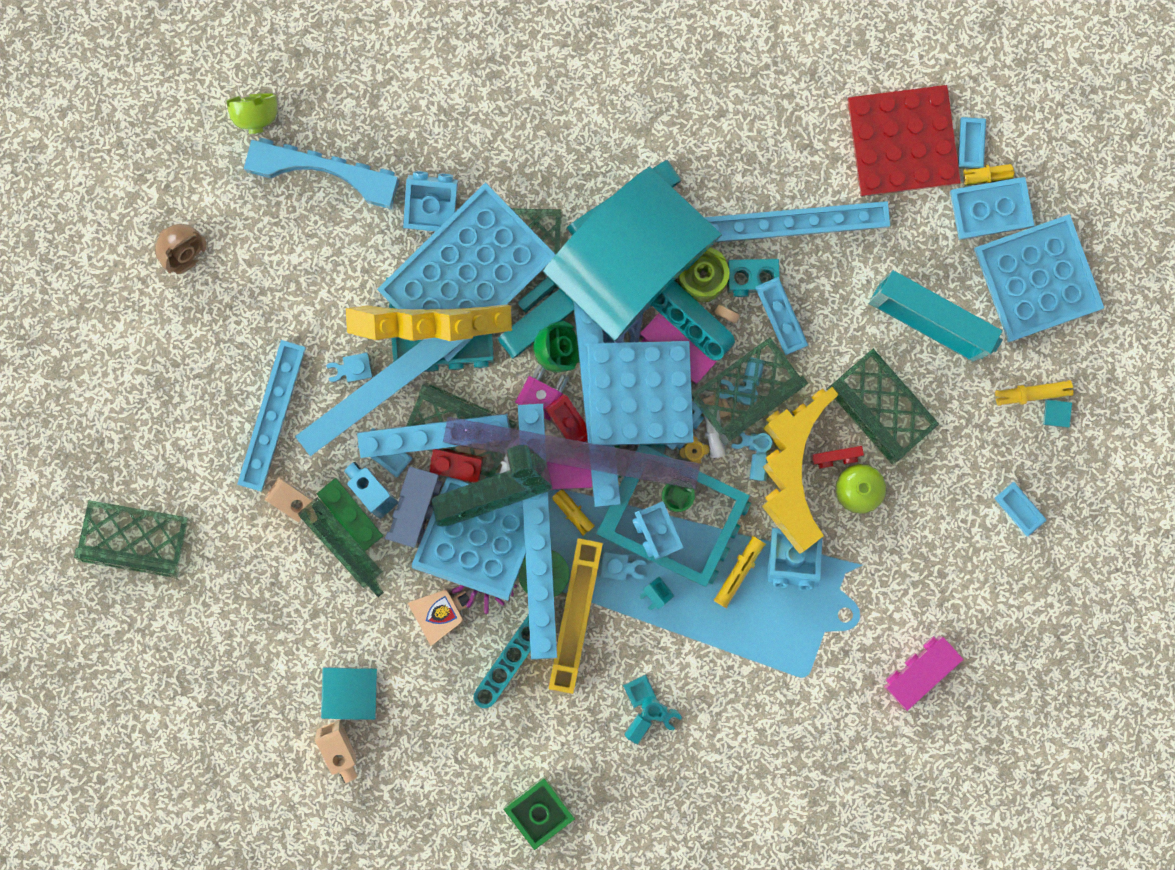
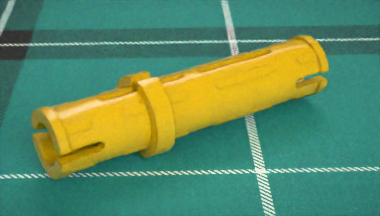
M1071 380L1028 387L1018 385L1017 388L996 390L995 396H998V398L995 399L997 406L1013 403L1024 405L1027 401L1073 396L1074 391L1070 390V388H1073Z
M754 536L751 537L742 555L739 554L737 556V563L713 601L727 609L751 567H755L756 564L754 562L766 543Z

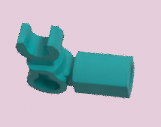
M647 697L641 704L643 711L641 714H637L624 735L628 740L638 745L651 727L652 720L663 721L667 729L674 731L675 727L669 720L672 717L681 720L682 716L675 709L668 710L667 706L661 704L656 697Z

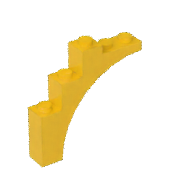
M506 304L476 308L430 310L393 309L370 305L346 308L347 333L373 340L400 337L412 341L429 338L456 341L471 339L473 336L512 331L511 306Z
M833 387L827 391L822 388L811 397L814 400L811 404L806 406L803 403L792 411L794 417L788 409L782 413L777 410L766 419L769 423L763 428L781 450L780 453L776 449L765 459L768 463L763 466L781 492L776 488L765 497L768 502L762 507L799 554L824 536L815 523L805 499L802 484V459L805 444L813 424L824 408L838 396Z

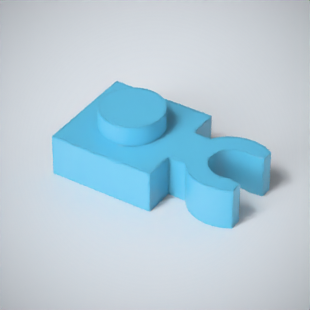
M368 353L343 357L344 365L337 363L326 365L327 369L336 368L338 371L335 377L329 378L330 382H337L343 376H346L348 383L373 378Z
M604 552L601 577L626 580V574L629 573L636 579H643L644 575L637 574L635 567L637 565H646V562L636 560L633 563H628L629 555Z

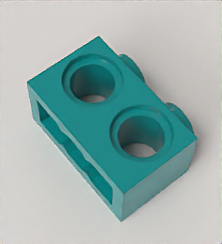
M779 259L728 260L727 262L730 272L727 282V293H733V297H748L749 293H758L755 287L763 284L759 279V275L763 272L770 274L772 279L777 277L780 279ZM736 273H743L747 278V283L744 285L737 284L734 280V275Z

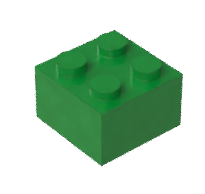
M545 775L505 805L503 809L533 850H536L575 820L574 813Z

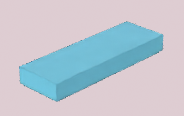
M779 277L756 286L755 288L785 356L808 346Z

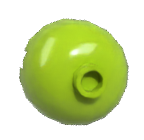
M273 93L249 94V97L241 98L237 96L226 100L229 117L234 125L240 129H248L249 134L264 132L263 127L271 125L277 115L276 94L273 95Z
M855 464L847 467L840 473L836 481L835 488L838 502L844 509L852 513L865 514L874 511L881 505L886 496L884 477L876 468L868 464Z

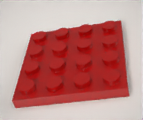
M947 85L848 97L860 197L952 186L961 183Z

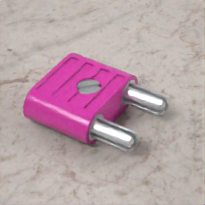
M538 364L533 376H528L515 403L518 405L543 404L545 409L563 395L562 391L569 377L566 376L558 391L565 375L562 374L555 388H552L540 381L546 369H541L542 366ZM544 410V419L551 421Z

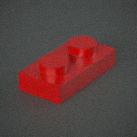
M563 394L544 409L570 449L575 450L588 440L586 423L567 395Z
M862 446L812 454L810 455L811 464H818L819 469L833 467V461L843 460V464L859 462L858 457L864 456Z
M446 448L433 449L429 472L478 484L484 457Z

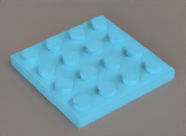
M1070 214L974 248L1008 343L1104 309Z
M689 341L587 344L591 446L693 443Z
M447 477L413 560L412 568L508 601L520 572L523 559L526 556L523 501Z

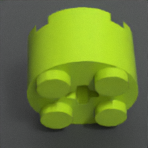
M710 247L687 271L684 270L677 277V283L697 302H711L723 292L729 279L730 272L725 257L718 250ZM702 271L707 272L706 277L704 279L699 277V273H701Z

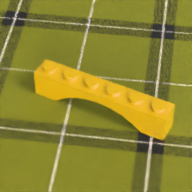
M577 539L557 643V658H554L548 688L550 690L574 694L603 545L602 542Z

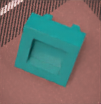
M657 577L643 589L644 592L640 595L641 600L648 596L652 601V604L648 607L649 610H653L655 607L660 609L674 597L660 577Z

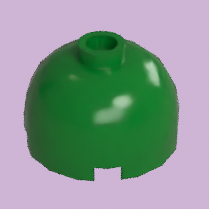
M565 321L554 322L538 332L534 340L533 350L537 362L544 369L553 373L574 370L577 363H580L577 335L572 330L575 328L572 324Z

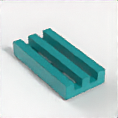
M547 277L518 301V305L527 313L558 286Z

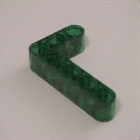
M516 445L506 451L510 467L509 471L440 494L432 499L436 524L438 526H450L548 492L553 486L547 462L527 445Z

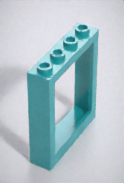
M894 270L880 281L868 303L972 362L996 352L1003 341L1000 338L1003 330Z
M639 445L619 486L620 505L609 507L596 535L707 587L708 583L713 585L719 573L715 569L719 560L724 562L730 548L726 547L730 537L735 539L741 525L737 524L740 516H746L751 506V502L748 501L750 495L646 445ZM649 459L736 500L702 573L666 556L655 560L654 556L648 557L643 545L614 532Z

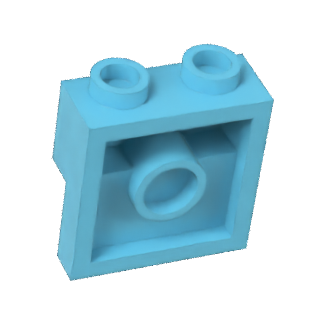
M414 171L413 175H408L406 179L403 228L437 231L455 213L458 180L453 179V175L444 173L438 174V178L428 177V173L424 171Z
M772 528L767 582L773 583V586L776 588H786L788 584L798 585L800 590L805 591L818 587L821 577L822 538L799 554L779 528Z

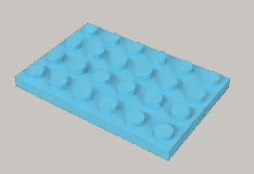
M485 182L377 290L396 309H461L507 305L549 264L556 254ZM466 339L446 354L444 358L449 362L471 339Z

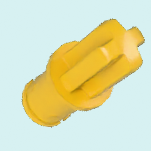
M1011 164L993 167L985 165L983 168L963 170L965 186L1012 179L1015 174L1014 167Z
M559 490L552 497L553 501L567 516L565 519H569L582 536L595 526L580 509L582 506H577L565 490Z

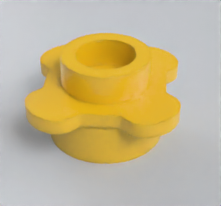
M693 436V443H687L684 448L680 449L679 454L682 458L690 460L693 466H699L702 457L709 453V446L703 445L698 441L697 437ZM693 449H696V450H697V452H696L695 454L692 453V450H693Z

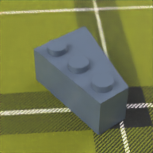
M409 466L397 509L394 510L392 516L393 522L390 532H387L385 539L418 548L426 530L424 529L426 520H430L435 508L434 505H431L434 495L439 496L443 482L439 481V475Z

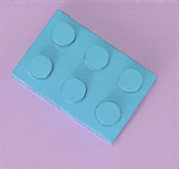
M1025 177L950 190L959 240L1034 227Z

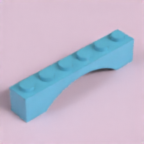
M259 138V141L251 140L244 165V170L247 173L272 179L280 174L295 170L323 171L351 184L368 204L388 209L393 207L399 179L394 176L395 172L380 169V172L370 170L371 166L363 163H356L355 166L346 164L345 159L332 156L331 160L322 158V154L316 151L308 150L307 154L298 152V148L288 144H283V147L275 146L273 141L265 138Z

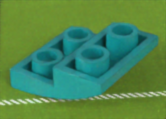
M323 667L321 718L375 720L377 669Z

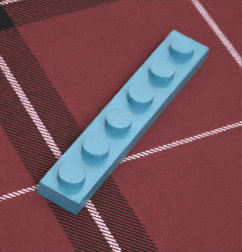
M283 340L280 342L237 485L263 492L306 351L304 346Z
M508 414L357 433L360 458L511 439Z

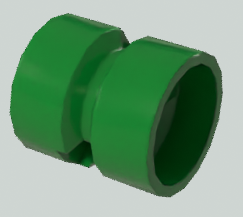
M675 479L668 482L663 488L661 500L669 511L674 513L683 512L693 505L695 491L689 482Z

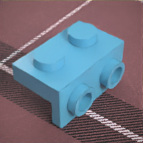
M663 501L642 511L635 512L637 518L632 521L638 534L643 532L647 542H644L643 546L648 557L654 556L655 560H658L684 548Z

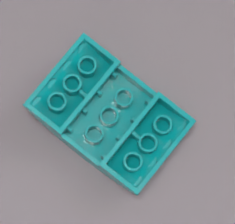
M649 166L611 196L572 235L545 267L543 273L616 341L651 306V303L684 270L687 271L722 234Z

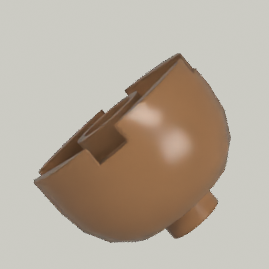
M175 224L160 232L155 244V254L159 263L168 273L171 274L174 271L176 274H182L190 270L199 261L193 258L200 251L205 252L207 242L204 236L193 227L186 224Z

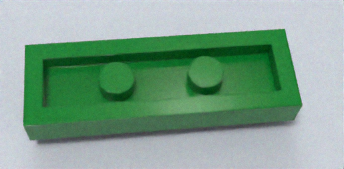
M334 478L316 493L363 552L384 537L337 478Z

